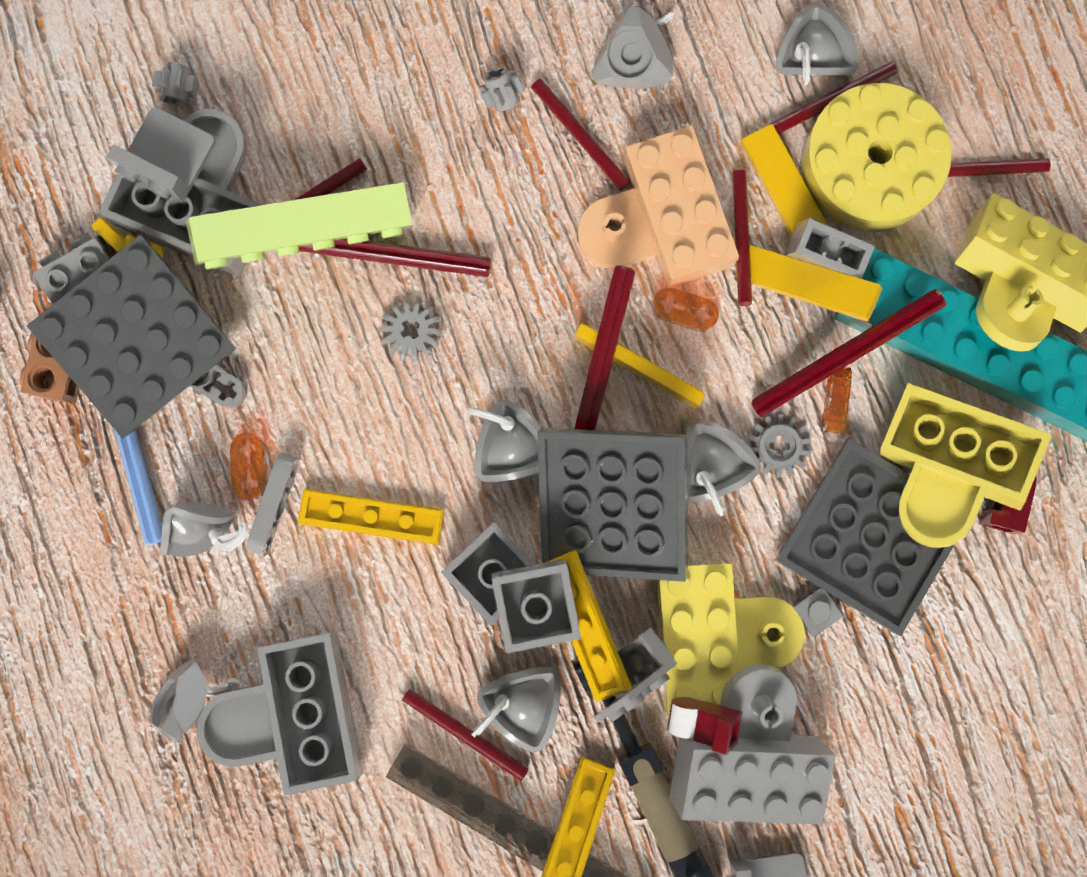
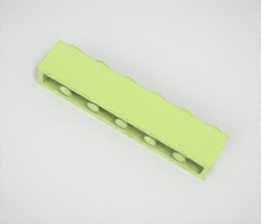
M402 182L188 217L186 225L195 265L204 263L206 269H214L228 266L227 259L241 257L242 263L263 260V253L277 251L278 257L300 253L299 247L312 244L315 251L335 247L334 240L347 238L348 244H356L369 241L368 235L381 232L382 238L403 235V228L412 225L405 185Z

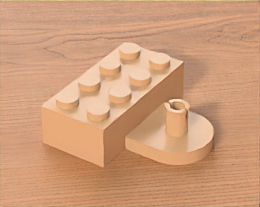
M693 125L625 147L623 162L633 189L597 200L584 211L579 222V245L584 255L591 262L600 267L614 269L616 265L628 266L657 256L667 288L731 268L739 259Z

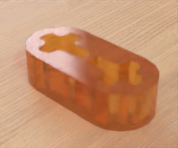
M667 287L661 289L653 300L652 308L657 318L694 331L704 332L710 330L719 317L718 307L712 300L676 288ZM668 296L674 298L673 303L684 307V309L672 308L670 313H666L663 311L664 305L660 304L659 300L665 301ZM701 307L707 308L706 313L711 316V319H706L701 324L697 322L698 316L687 312V310L699 311Z
M845 367L827 379L822 421L824 432L842 434L845 430L852 381L851 368Z
M241 433L233 439L230 446L231 486L237 497L253 501L263 496L267 485L266 448L260 437L252 433ZM246 440H249L250 444L257 447L256 451L250 453V464H247L246 454L239 451L240 447L246 445ZM247 469H250L251 479L258 481V487H253L251 494H248L247 489L241 488V482L247 481Z

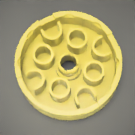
M887 83L864 84L853 87L838 95L821 112L807 135L801 158L802 176L820 211L834 222L862 229V232L887 231L913 219L938 195L950 170L951 143L942 118L923 97L898 85ZM869 155H874L877 158L880 157V164L873 162Z

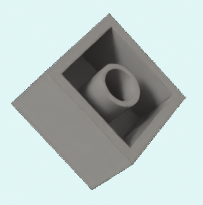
M494 522L441 573L487 623L492 626L499 619L491 573L535 564Z
M564 559L491 573L506 654L581 639L568 567Z

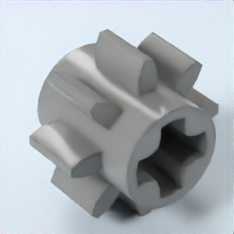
M169 62L165 64L162 71H154L152 87L156 88L155 92L160 94L159 99L162 102L173 106H184L188 97L196 98L198 82L195 81L196 77L191 75L189 67L180 63Z
M504 66L488 71L483 76L485 84L479 86L487 107L490 108L495 105L498 111H506L515 107L520 102L518 93L525 91L516 70L508 72V69Z

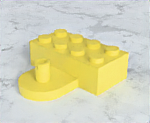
M992 193L971 220L954 262L959 267L985 280L976 306V316L981 328L997 344L1014 351L1034 349L1048 335L1053 318L1081 333L1087 327V243L1081 241L1075 235L1066 233L1048 223L1044 218L1035 216L1022 209L1011 200Z
M908 383L880 448L881 458L912 470L899 503V517L904 530L913 540L922 545L943 548L958 543L970 532L984 497L1021 510L1052 434Z
M732 563L688 565V577L685 582L656 580L660 638L678 663L667 672L670 679L663 684L665 712L668 715L670 713L671 701L676 697H689L720 705L724 687L736 672L754 664H767L777 669L791 663L802 649L805 638L804 624L793 606L784 600L774 597L734 598Z

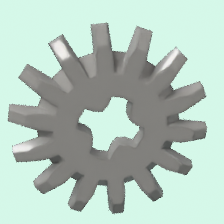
M408 299L403 300V310L400 311L393 304L391 308L395 315L392 317L383 314L382 316L383 319L390 323L389 326L379 327V332H388L389 335L382 339L381 343L382 345L389 342L393 344L388 351L391 356L397 349L400 350L401 361H405L407 353H412L414 362L419 361L417 352L423 351L426 357H428L431 353L426 347L429 344L438 347L440 344L432 339L433 334L442 335V329L433 328V324L441 321L440 317L429 318L428 315L433 311L431 306L421 311V300H417L414 308H410ZM409 321L410 324L417 322L420 325L416 330L419 335L417 338L412 339L411 336L404 338L401 335L405 330L403 326L405 322Z
M778 414L777 423L775 424L772 423L770 416L765 417L767 425L765 429L758 423L754 426L760 433L759 437L749 435L748 440L757 443V447L751 448V450L759 454V463L764 462L766 464L763 473L768 475L771 467L775 468L776 478H781L782 469L784 468L790 476L794 475L792 465L796 464L803 469L805 464L799 460L800 456L810 457L811 452L803 450V445L810 444L811 438L801 439L800 434L807 430L805 426L798 430L794 429L793 426L797 419L793 417L788 424H784L783 414ZM777 436L782 437L783 443L789 444V450H784L782 456H776V451L769 447L770 443L776 441Z

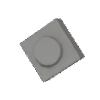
M819 587L793 605V608L801 617L805 628L812 637H816L843 617L827 592Z

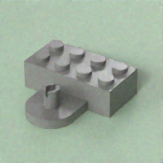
M215 109L198 110L183 119V121L211 134L215 139V146L184 202L169 195L168 199L160 197L147 189L149 184L139 179L133 183L116 174L98 214L117 227L137 235H144L148 240L194 258L186 225L188 217L261 206L255 201L231 192L246 157L247 143L245 135L237 122L228 114ZM241 257L227 259L228 266L219 267L218 269L240 277L246 263H242Z
M337 631L258 647L257 651L263 684L231 690L217 695L204 706L198 718L197 739L201 749L208 758L228 767H238L277 759L284 796L357 781L363 774Z
M767 664L750 665L736 672L726 683L722 692L720 706L743 711L738 743L727 755L713 752L712 746L693 741L694 739L679 737L669 799L682 820L823 825L836 755L819 736L791 735L797 696L793 684L779 669Z

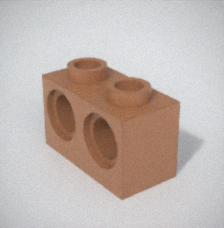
M31 333L28 339V350L30 351L28 362L20 373V385L22 386L20 392L34 397L75 405L79 387L34 334ZM52 372L54 382L49 388L45 389L43 380L47 374Z

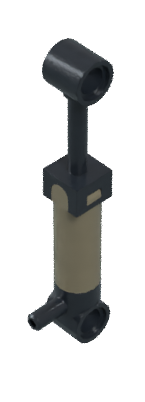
M578 657L571 660L586 694L591 692ZM616 696L602 700L604 706L606 707L613 702ZM621 715L612 723L626 753L617 757L673 877H714L688 821L680 818L669 799L671 786L650 742L639 746L625 715Z

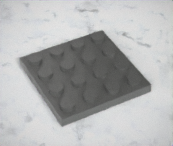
M144 235L136 237L27 325L29 330L122 439L130 435L237 349Z
M541 428L538 431L542 563L576 550L586 575L685 582L688 577L687 434Z
M849 438L844 442L774 561L825 590L828 594L895 635L901 636L954 545L943 548L928 547L916 542L906 533L899 517V503L910 475Z

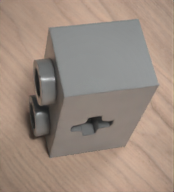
M808 218L797 223L785 256L862 279L875 246Z

